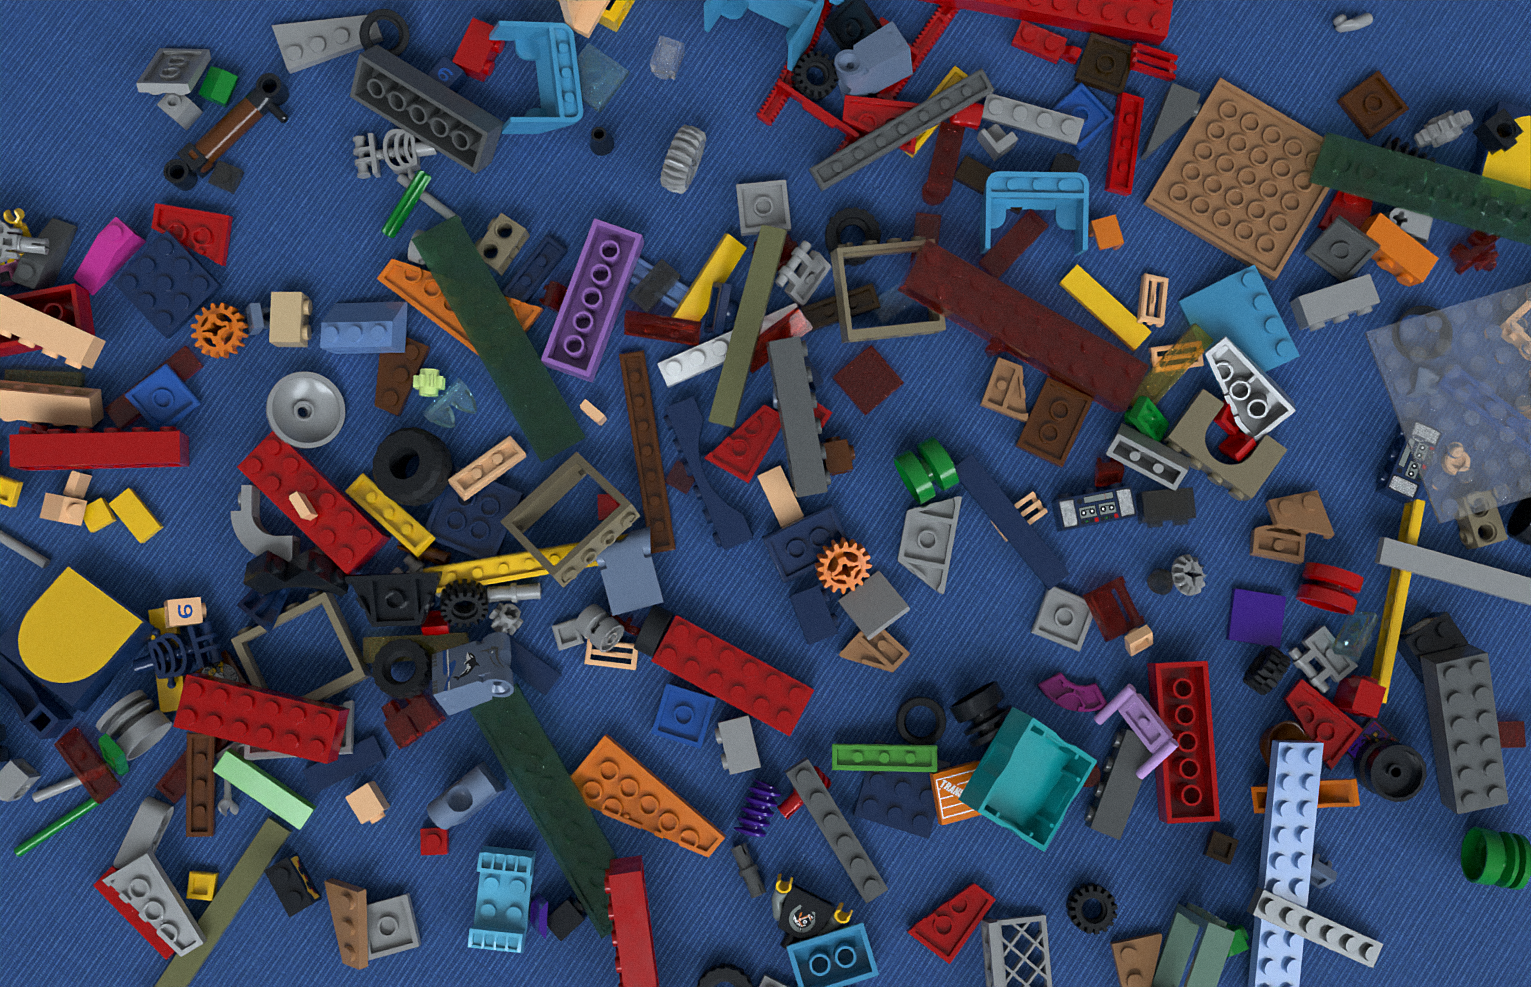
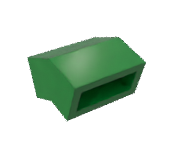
M211 66L198 94L207 101L226 108L238 83V76Z

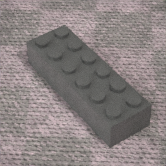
M375 45L359 54L350 93L351 98L475 174L492 163L504 124L503 121L379 45Z
M800 336L766 342L793 493L798 498L828 492L827 485H831L829 470L823 466L822 461L827 459L825 446L818 439V434L822 433L820 419L814 416L813 408H817L815 392L812 393L809 389V382H813L811 368L810 366H805L804 357L808 356L806 341H801Z
M1467 645L1420 656L1441 803L1457 815L1507 804L1508 795L1488 652L1473 645Z

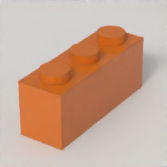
M1381 212L1368 217L1359 229L1381 245L1371 258L1377 262L1381 269L1389 271L1394 275L1396 280L1402 285L1410 287L1423 283L1439 259Z

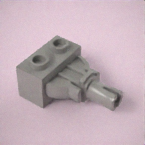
M0 221V263L9 259H20L21 255L18 253L29 252L47 255L49 249L46 247H49V239L24 237L20 228H11L3 221Z

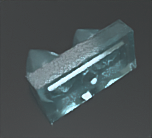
M459 377L422 413L430 422H434L442 427L453 428L455 426V416L449 405L452 404L463 412L476 414V401L468 389L469 387Z
M1355 611L1354 615H1348L1332 645L1334 654L1345 655L1351 661L1358 662L1361 659L1365 646L1369 647L1371 645L1372 632L1378 622L1376 613Z

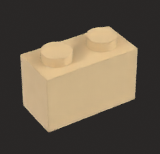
M271 292L270 343L276 347H308V340L311 339L312 334L311 326L308 325L309 315L312 314L313 309L312 302L308 296L302 292Z

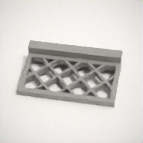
M1037 914L1001 919L985 918L980 921L986 987H1007V983L1013 976L1022 983L1020 987H1030L1029 984L1038 973L1044 978L1043 987H1052L1046 915ZM1039 921L1040 931L1032 939L1024 930L1031 922ZM1002 925H1012L1017 929V932L1009 942L1002 937ZM1021 934L1031 942L1023 954L1013 947ZM1035 946L1042 952V959L1036 966L1027 959ZM1010 949L1020 957L1011 969L1004 962V957ZM1024 961L1033 968L1025 981L1015 974Z

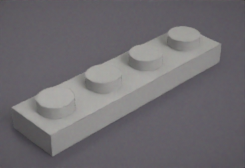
M989 94L986 97L981 118L1075 146L1077 145L1085 120L995 94Z

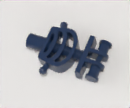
M213 621L199 624L204 635L202 637L198 626L187 627L191 644H188L187 640L178 633H165L161 635V630L154 628L152 634L156 638L148 642L150 655L133 660L135 672L140 675L155 670L157 678H168L167 686L173 689L176 686L174 677L184 676L190 672L193 654L196 656L199 668L210 666L206 653L210 655V664L224 661L219 650L222 646L221 644H215L214 638L219 636L218 633H214ZM171 638L174 639V640L178 643V645H179L178 648H177L176 644L171 640ZM208 641L209 647L204 648L203 642Z

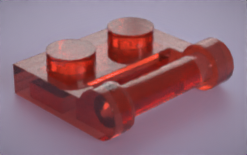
M1123 576L1117 577L1083 595L1105 642L1111 641L1146 623L1143 615H1139L1124 585L1126 581ZM1114 588L1130 618L1128 622H1126L1111 592Z

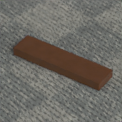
M193 731L187 732L186 837H213L215 835L216 773L213 769L216 766V737Z

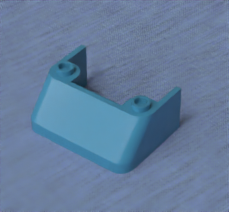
M706 0L704 3V31L710 32L721 15L729 19H739L749 9L790 28L786 34V42L788 44L787 69L792 71L811 42L824 6V0Z
M498 21L489 34V40L514 41L515 52L521 59L536 62L541 108L528 110L524 117H510L503 125L501 134H541L576 124L583 116V104L573 30L565 23Z
M997 171L987 178L980 212L979 254H985L990 249L991 229L999 228L1004 223L1006 209H1011L1010 207H1022L1021 210H1055V222L1058 227L1063 230H1075L1074 255H1081L1088 250L1089 182L1085 175L1078 172Z

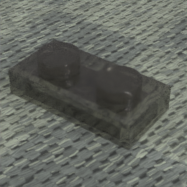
M661 259L628 297L648 315L680 280L681 275Z

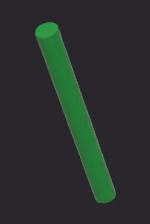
M103 789L15 847L14 853L21 857L111 797L108 790Z

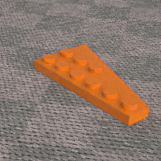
M391 259L377 277L380 282L497 370H499L544 310L541 307L508 298L395 259Z
M608 734L604 735L556 794L563 798L567 797L577 801L582 806L594 808L606 816L638 829L642 828L652 832L655 836L662 839H669L678 843L681 847L708 858L726 837L720 829Z

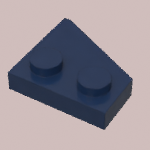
M292 587L275 590L266 595L252 589L237 606L270 633Z

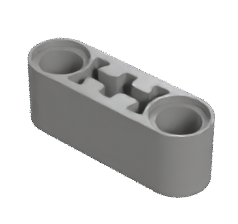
M151 796L146 797L135 815L113 866L121 869L151 850L155 854L174 813V807Z

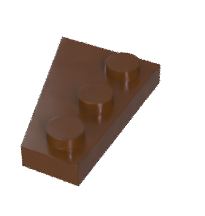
M406 337L405 353H380L375 407L398 417L401 416L413 389V375L420 374V369H422L431 349L429 346Z

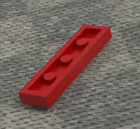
M1124 92L1117 95L1104 191L1128 196L1132 193L1144 98Z
M111 866L93 886L165 960L169 959L175 951L156 933L157 929L148 921L145 923L138 916L139 912L129 902L126 904L119 897L120 893L112 886L108 887L102 881L119 870Z

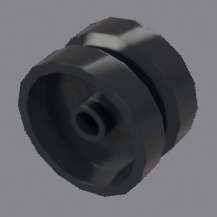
M1385 737L1373 738L1364 743L1357 751L1355 761L1353 762L1354 774L1358 783L1367 791L1393 802H1403L1415 797L1423 788L1427 777L1426 764L1422 756L1414 748Z

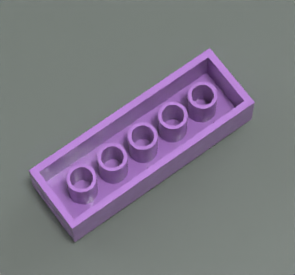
M594 218L541 358L542 363L546 367L593 383L644 246V239L641 234Z

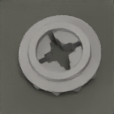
M1190 554L1177 557L1173 562L1171 570L1176 588L1187 596L1201 593V588L1206 586L1203 578L1207 576L1202 572L1204 565L1198 564V557H1191ZM1189 571V573H1192L1193 578L1185 575V573Z

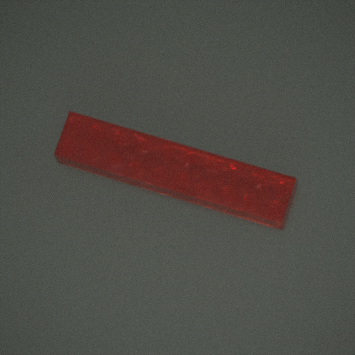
M926 240L919 247L897 289L899 292L1066 386L1094 398L1093 401L1114 413L1127 410L1149 367L1148 364L929 240Z

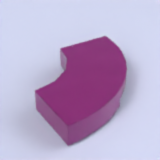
M1061 672L1037 684L1041 692L1050 701L1068 710L1091 712L1103 709L1107 705L1096 683L1076 685L1068 681Z

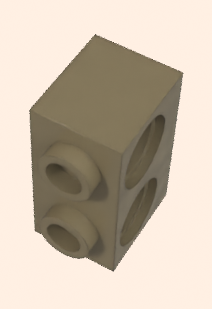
M500 213L498 218L494 217L489 223L488 232L484 238L477 240L472 254L477 261L502 277L530 235L524 227L503 213ZM512 229V234L509 237H501L503 230ZM489 250H498L494 258L486 257Z
M1492 490L1451 500V513L1458 522L1460 528L1459 536L1466 549L1480 548L1508 539ZM1470 503L1475 507L1474 514L1470 511ZM1479 527L1483 530L1482 538L1478 535Z

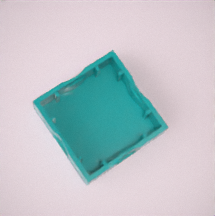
M1012 707L958 800L1045 852L1062 823L1069 805L1080 792L1097 760L1075 745L1060 738L1056 732L1035 718Z

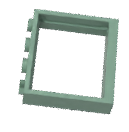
M1188 902L1187 906L1177 904L1156 964L1151 987H1179L1199 926L1203 928V932L1184 987H1217L1235 935L1234 931L1226 927L1228 922L1219 919V917Z

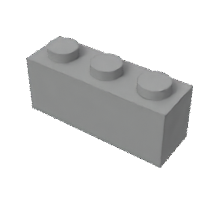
M1367 274L1299 296L1291 301L1290 305L1299 330L1309 328L1310 332L1325 327V322L1333 320L1334 324L1348 320V315L1357 313V316L1370 313L1373 311L1372 307L1380 303V299L1371 275Z
M1121 423L1112 438L1106 455L1176 491L1188 472L1191 461L1190 458Z

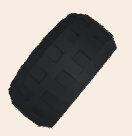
M405 427L390 433L380 443L373 458L372 474L376 486L386 497L400 504L419 506L427 504L440 496L449 483L448 479L451 476L453 463L449 449L439 437L421 428ZM419 455V468L413 476L406 478L405 470L409 460Z

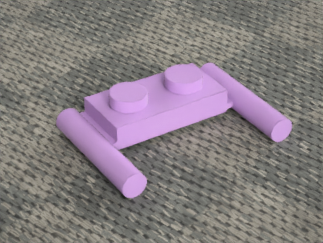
M1128 684L1094 717V720L1099 725H1102L1118 709L1140 740L1153 754L1135 771L1138 778L1144 779L1179 744L1172 738L1173 734L1145 698L1141 694L1136 693L1133 685Z

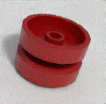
M1312 562L1306 563L1302 577L1309 583L1299 585L1296 599L1326 611L1354 615L1357 600L1349 594L1361 592L1364 578L1334 566Z

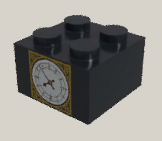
M1446 611L1432 612L1399 635L1397 649L1419 682L1424 684L1420 656L1470 644Z

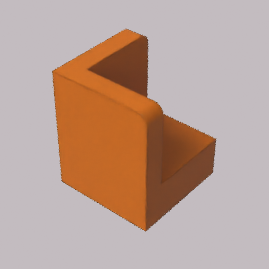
M1116 214L1093 220L1089 223L1088 237L1095 236L1099 250L1113 247V250H1117L1124 244Z

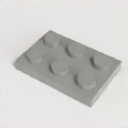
M159 48L136 82L138 91L147 92L152 95L162 93L186 95L191 93L211 60L209 49Z

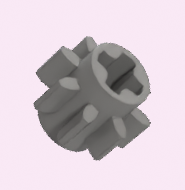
M499 603L496 609H493L489 615V618L493 620L491 627L496 632L513 635L523 623V620L519 618L521 611L511 603L505 605Z

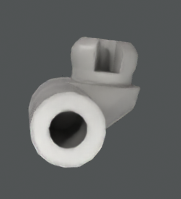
M1364 13L1347 20L1346 15L1342 14L1333 20V24L1336 26V31L1340 33L1348 32L1370 25L1373 17L1370 13Z

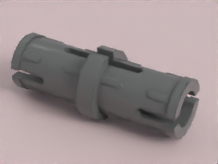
M746 842L731 848L730 850L740 870L738 874L740 877H743L751 899L766 893L767 891L757 871L759 867L757 864H754Z

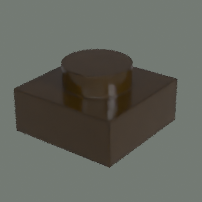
M1211 830L1203 855L1231 865L1239 840Z

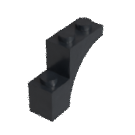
M308 549L289 562L267 550L247 562L243 584L263 595L283 588L309 587L328 591L341 597L348 593L349 584L346 583L345 576L349 574H346L334 562L311 549Z

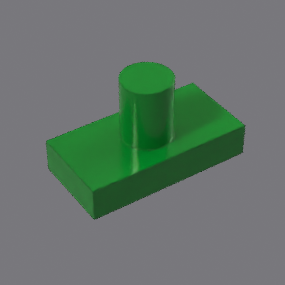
M1139 395L1133 409L1127 410L1124 416L1126 424L1135 425L1142 434L1159 443L1169 426V422L1149 397Z

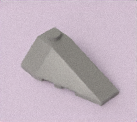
M1226 335L1205 352L1226 402L1231 406L1237 426L1246 435L1253 437L1255 442L1296 411L1294 401Z

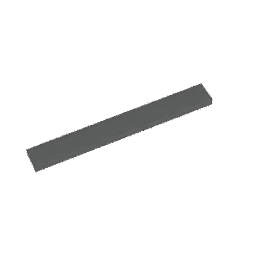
M981 68L809 168V172L820 191L823 192L988 96L995 89Z

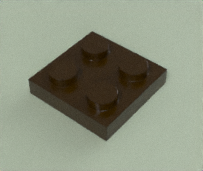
M1091 32L1073 81L1082 82L1086 86L1117 96L1123 92L1131 71L1129 68L1132 47Z

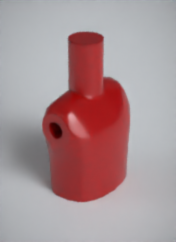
M976 102L951 116L949 118L950 123L954 126L978 130L984 104Z

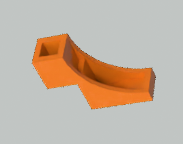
M1320 778L1317 808L1356 807L1360 805L1356 778ZM1268 783L1251 787L1254 813L1265 814Z

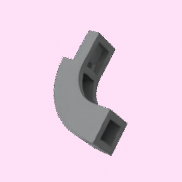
M241 485V492L238 494V504L241 507V511H231V521L235 534L244 547L256 556L269 550L288 562L299 556L300 537L274 536L264 528L260 519V489L254 485Z

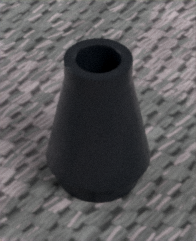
M595 127L591 132L590 149L596 155L605 156L613 150L614 139L603 127Z

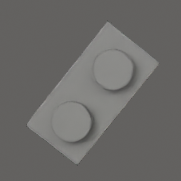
M749 715L718 722L719 728L714 730L717 743H723L725 753L720 755L724 770L729 769L731 775L760 768L761 764Z

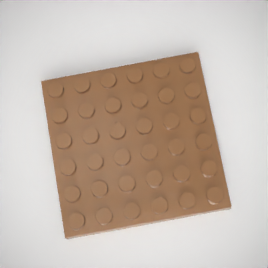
M1219 78L1143 205L1249 267L1255 265L1259 273L1274 281L1279 276L1350 153L1231 83Z

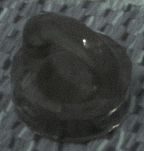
M1155 568L1147 579V585L1154 593L1160 595L1168 594L1174 587L1172 574L1165 569Z

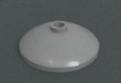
M295 372L283 377L271 389L266 401V416L273 432L285 443L298 448H316L330 442L341 430L345 419V404L338 388L324 376L313 372ZM299 408L305 410V417H301L298 414Z

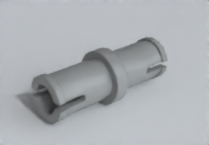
M511 583L510 586H488V602L512 601V603H518V600L541 599V584L517 585V583Z

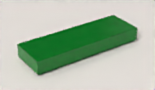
M105 733L98 739L103 758L119 776L123 777L129 772L125 753Z

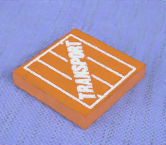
M975 760L929 773L938 824L946 825L982 815L958 800L980 761Z

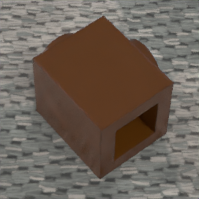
M840 436L825 439L826 443L823 444L827 459L823 461L824 466L829 470L830 476L852 472L851 460H855L853 445H848L847 439L841 440Z

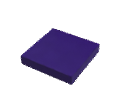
M1236 588L1232 589L1226 640L1264 646L1273 645L1276 648H1280L1286 596Z

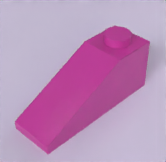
M115 217L97 235L73 278L83 288L88 290L91 295H94L146 241L128 224Z

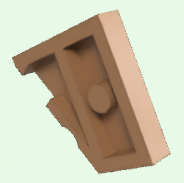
M998 357L980 406L1026 423L1028 413H1026V394L1023 386L1022 366Z
M1317 490L1271 499L1266 503L1271 520L1276 528L1293 529L1302 534L1311 532L1323 535L1324 539H1331L1335 535Z
M1273 524L1254 528L1251 531L1249 555L1301 564L1304 562L1306 534L1298 533L1293 529L1276 528Z
M884 629L870 640L860 630L838 655L841 658L893 673L910 653Z
M1160 932L1110 942L1120 987H1151L1162 941V934Z

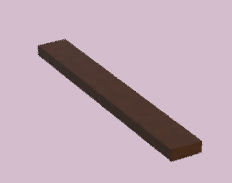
M642 350L619 354L646 527L650 526L651 554L676 550L645 352Z

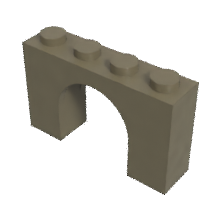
M1202 389L1194 395L1161 441L1167 447L1190 458V467L1198 471L1201 469L1208 475L1207 478L1212 483L1227 488L1229 490L1228 494L1238 501L1250 500L1255 496L1288 449L1266 434L1256 442L1257 445L1238 464L1228 465L1217 461L1206 447L1205 434L1208 426L1224 403L1205 389Z

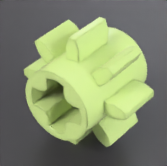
M425 368L420 369L419 375H413V388L419 390L420 396L438 397L439 390H445L446 378L439 376V370Z

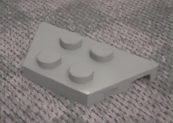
M959 496L907 510L897 562L939 594H944L962 500V497Z

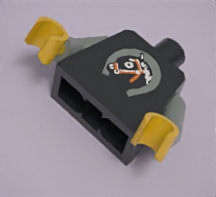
M778 874L771 901L773 917L778 921L777 926L786 931L780 943L785 949H787V945L799 942L800 939L806 940L834 931L842 923L849 921L853 910L851 909L848 913L843 912V902H840L836 909L834 903L792 883L793 877H790V881L784 882L781 880L782 874Z

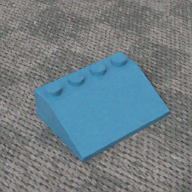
M1255 265L1232 274L1178 302L1196 341H1201L1202 353L1221 392L1223 391L1213 373L1205 352L1225 335L1265 373L1300 356Z

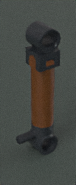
M273 73L261 75L257 80L256 87L194 145L189 142L177 153L182 160L172 159L166 163L163 170L166 180L179 190H191L197 184V174L204 179L215 168L213 163L269 111L281 123H286L289 116L279 106L287 101L289 91L280 78ZM277 86L274 92L269 93L272 87ZM184 171V175L177 179L178 174Z

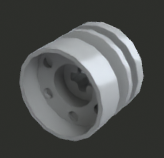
M142 690L134 691L116 702L102 715L96 724V728L101 733L106 732L112 740L119 738L116 744L125 753L127 761L137 758L153 747L172 727V722L161 710L149 713L153 709L154 703L151 699L146 700L148 696Z

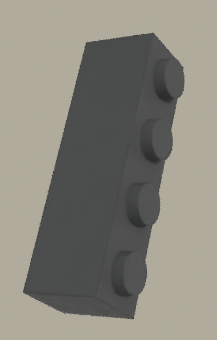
M1121 728L1120 732L1117 731L1112 739L1113 751L1111 756H1107L1103 763L1102 770L1105 771L1101 781H1097L1093 791L1095 799L1092 806L1089 805L1084 815V820H1086L1085 826L1118 840L1121 839L1143 780L1137 777L1135 771L1152 755L1135 732Z

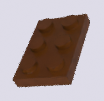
M1047 377L1015 447L1062 468L1094 398Z

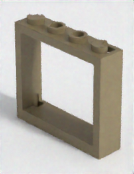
M916 236L910 238L911 241L902 242V238H893L886 240L887 243L878 244L877 240L862 242V246H853V243L849 242L838 245V248L830 252L842 343L936 334L946 330L935 239L926 240L925 237ZM921 252L929 322L852 330L843 259Z
M575 452L500 522L564 588L588 564L594 562L604 549L612 545L619 535L631 527L632 523L640 517V514L614 486L578 452ZM588 474L620 506L560 562L553 566L523 533Z
M322 590L309 595V600L302 604L296 602L284 608L286 612L278 616L273 627L275 629L323 605L354 671L302 696L320 702L372 676L333 593H323ZM260 625L255 628L253 626L245 627L237 632L239 636L231 639L232 644L251 684L268 689L247 642L267 633V631Z

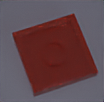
M872 345L832 378L864 416L868 415L904 384Z

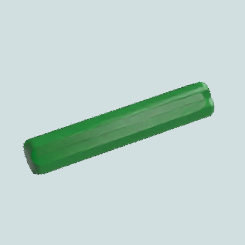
M417 171L383 225L381 231L390 238L396 236L430 182L431 176L425 171Z

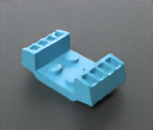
M492 846L482 847L479 852L477 872H480L475 918L474 925L469 929L468 947L524 953L536 851Z

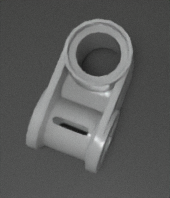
M1403 207L1395 208L1391 212L1383 214L1417 242H1428L1434 218L1431 214L1416 212Z

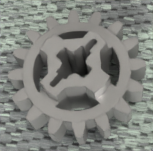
M1451 110L1432 118L1427 124L1423 125L1425 129L1414 135L1418 148L1431 144L1436 148L1457 139L1459 135L1463 134L1462 129L1472 124V116L1469 110L1456 114Z

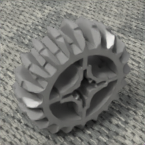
M685 124L678 130L662 166L663 170L660 178L662 187L679 194H683L688 189L704 153L705 132L697 127Z

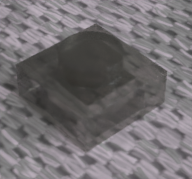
M218 160L208 183L234 195L245 172Z

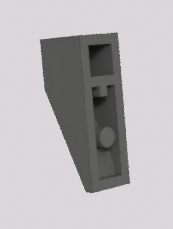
M1174 83L1171 84L1165 93L1140 159L1146 160L1177 133L1191 117L1195 118L1201 106L1200 103H1197L1201 95L1200 93Z
M52 218L37 237L49 239V247H46L49 249L48 254L25 252L19 260L11 281L32 291L52 288L78 227Z

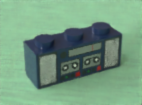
M1416 419L1402 423L1395 433L1397 439L1394 446L1387 452L1386 466L1377 476L1376 483L1378 485L1375 491L1402 504L1413 502L1443 431Z
M1123 482L1108 485V490L1098 491V487L1082 490L1083 495L1073 496V492L1057 495L1058 500L1051 502L1057 532L1138 516L1132 485L1123 487Z

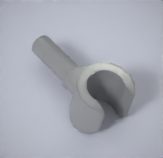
M224 779V799L218 803V810L224 816H227V809L230 807V811L236 815L239 812V806L232 800L231 783Z

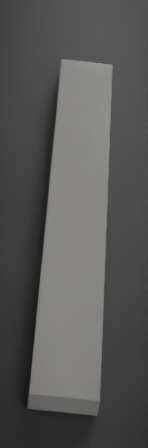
M1380 537L1375 558V563L1531 606V578L1390 538Z

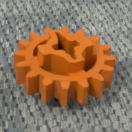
M211 303V310L205 307L201 308L203 315H195L194 317L198 320V323L191 324V327L196 329V332L191 334V337L198 339L194 344L195 347L202 349L201 353L219 359L220 356L226 359L229 358V352L238 354L236 347H244L245 344L241 340L249 336L243 332V329L249 327L248 324L241 322L245 316L238 313L237 308L229 307L225 303H221L220 306ZM224 315H227L232 322H228ZM208 340H212V343L215 344L216 347H213L208 342Z
M842 537L839 544L833 539L831 540L832 546L830 548L825 545L823 546L824 554H817L820 562L815 563V568L818 571L816 575L819 580H822L823 586L825 588L829 587L834 593L839 588L842 594H845L848 587L855 591L854 585L858 583L862 586L864 584L861 580L862 577L870 576L866 569L872 568L868 560L871 557L865 551L864 546L861 543L857 545L854 539L847 543L846 539Z

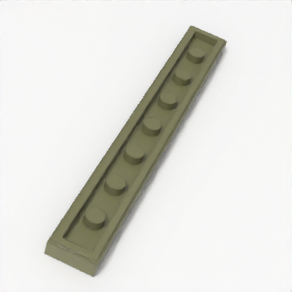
M761 225L708 419L711 423L730 428L735 427L787 235L785 229Z
M272 817L267 818L197 923L207 941L182 957L176 954L154 987H188L292 830Z

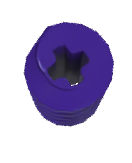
M752 778L757 787L748 788L754 795L753 797L744 798L750 806L741 807V810L746 813V817H737V820L743 825L742 827H734V829L752 837H766L767 832L761 827L770 826V822L765 817H772L774 815V812L769 807H776L778 802L772 797H780L781 792L769 783Z

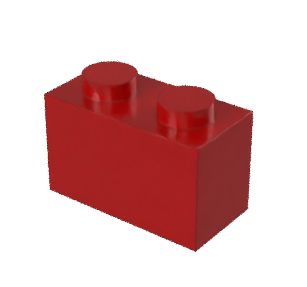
M472 18L452 62L460 67L465 75L484 82L487 75L490 76L495 66L494 60L497 54H501L505 41L489 40V34L495 26Z
M1352 675L1351 678H1343L1339 682L1332 704L1339 710L1355 716L1377 718L1386 687L1377 685L1378 680L1372 677Z

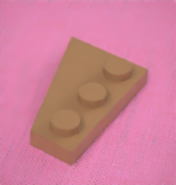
M334 878L325 880V888L342 963L359 970L368 967L366 889Z

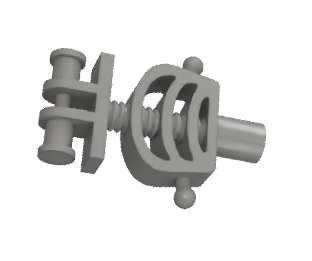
M403 129L388 131L383 140V149H378L377 138L373 133H368L369 146H365V136L353 137V142H355L353 154L359 156V159H356L354 163L358 167L357 177L361 179L371 177L368 166H372V173L376 178L381 177L379 159H385L395 174H408V178L412 180L416 175L414 171L421 169L420 157L438 154L436 149L423 141L418 142L415 136ZM406 156L409 163H404L403 157ZM396 158L400 166L393 165L391 159Z

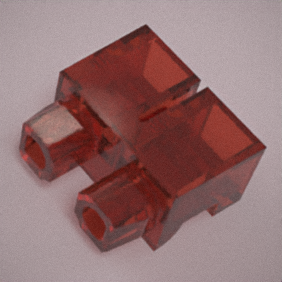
M421 693L411 699L405 698L409 706L403 710L396 699L381 707L387 719L383 723L399 750L408 747L446 721V718L442 712L437 710L429 695L424 696Z

